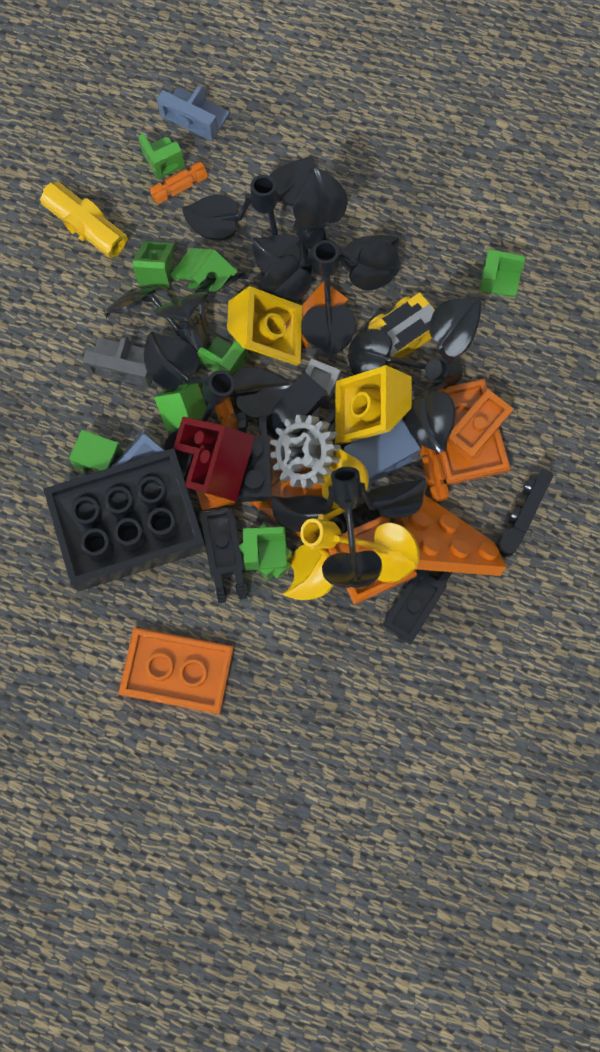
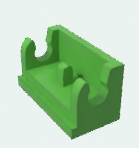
M190 248L170 276L175 281L180 279L191 280L188 285L190 289L198 287L206 277L216 278L209 288V291L215 292L223 286L230 276H234L237 270L215 249Z

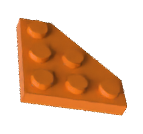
M425 494L422 506L416 513L407 517L392 518L395 524H399L409 530L418 544L420 560L416 570L501 576L507 568L494 541Z

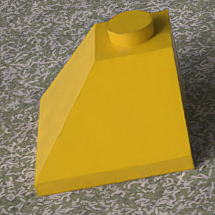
M251 286L228 301L227 330L243 348L295 366L301 364L303 306ZM291 318L290 323L286 328L285 324Z
M385 365L336 381L335 432L337 436L335 444L342 445L390 432L412 408V376Z

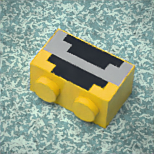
M419 292L412 298L407 296L401 299L395 305L394 310L384 315L382 313L376 316L369 323L368 329H378L386 332L391 337L393 343L389 356L403 359L432 339L429 327L435 310ZM387 362V365L392 367L395 363Z

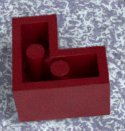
M182 417L174 449L193 455L185 487L236 502L255 436L226 425Z

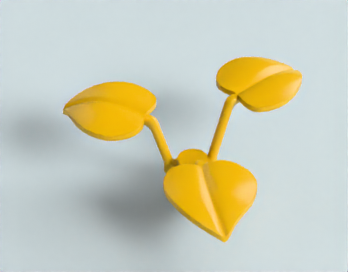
M342 449L334 451L333 456L337 457L340 461L339 463H331L330 467L334 471L341 467L356 468L360 474V483H365L367 491L369 476L365 465ZM323 475L325 483L322 484L323 498L328 499V487L332 485L331 475ZM335 502L332 505V509L335 510L325 515L319 514L318 519H308L302 525L300 536L304 544L295 551L290 561L294 571V581L290 588L283 592L284 596L297 600H313L326 595L332 589L333 584L326 581L322 573V564L329 557L326 549L333 548L338 542L349 544L348 537L341 536V531L337 524L329 521L345 512ZM386 523L380 525L375 531L374 542L355 539V545L371 548V551L376 552L380 556L382 572L378 580L382 582L393 583L400 581L417 568L420 560L418 544L410 531L399 524Z

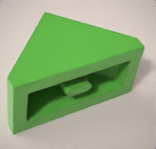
M143 241L133 259V269L139 286L170 288V274L172 273L175 243Z

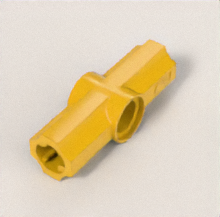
M58 181L55 183L50 182L43 189V194L40 198L41 204L61 219L65 227L72 234L76 232L79 235L78 239L81 241L86 239L110 259L114 256L117 257L122 252L128 241L127 235L109 222L92 201L87 198L81 200Z

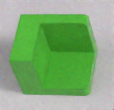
M144 133L138 136L141 151L157 179L185 167L182 150L177 141L172 143L169 137H164L150 144Z
M488 249L483 265L479 291L512 298L516 297L526 257Z
M219 337L214 339L207 350L200 347L197 352L199 363L214 372L218 370L226 371L231 376L241 369L249 357L248 349L243 348L236 340L231 345Z
M181 383L177 389H165L154 397L166 431L169 433L179 429L182 417L201 420L207 408L198 383Z
M81 430L69 461L75 469L87 473L88 468L99 472L110 468L114 456L120 457L123 451L118 442Z
M285 527L243 529L244 565L246 570L286 568Z

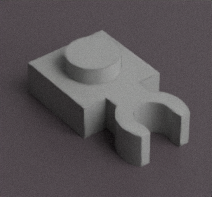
M311 358L305 372L328 392L330 397L326 401L330 402L335 390L336 381L340 379L342 372L337 368ZM320 407L311 416L319 417Z

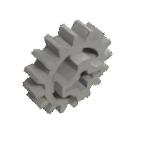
M296 415L295 420H284L286 429L276 428L275 431L279 435V439L270 441V444L276 447V451L270 453V458L277 459V463L272 467L273 470L283 471L280 480L290 481V486L301 487L302 485L303 488H313L314 484L325 483L323 475H331L333 472L330 467L331 463H339L340 461L337 457L333 456L334 451L341 449L340 445H335L332 442L336 438L337 433L327 432L330 424L325 421H319L317 416ZM309 429L308 432H303L301 436L297 435L298 432ZM308 467L313 469L312 471L305 474L300 473L302 470H306Z

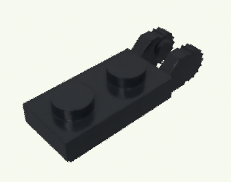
M246 412L238 413V430L247 433L248 417ZM259 412L257 417L259 435H254L251 454L237 497L238 502L272 501L270 436L267 435L266 412Z
M542 468L536 477L530 475L522 491L527 497L522 506L519 504L515 505L508 519V522L512 523L513 526L503 531L499 537V543L496 544L502 557L509 558L513 556V553L519 548L518 546L521 544L554 476L552 472Z
M233 506L200 512L211 578H214L218 603L226 602L227 598L222 577L234 574L236 579L235 588L239 600L246 599L247 595L242 574L245 570L242 554L239 550L240 543Z
M416 570L417 576L410 580L383 623L382 628L411 645L447 586L445 584L452 572H442L440 579L436 580L427 574L429 570Z

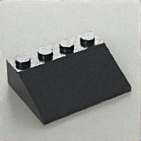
M174 448L43 489L70 585L78 592L206 551L203 536L188 489L185 487L186 483Z

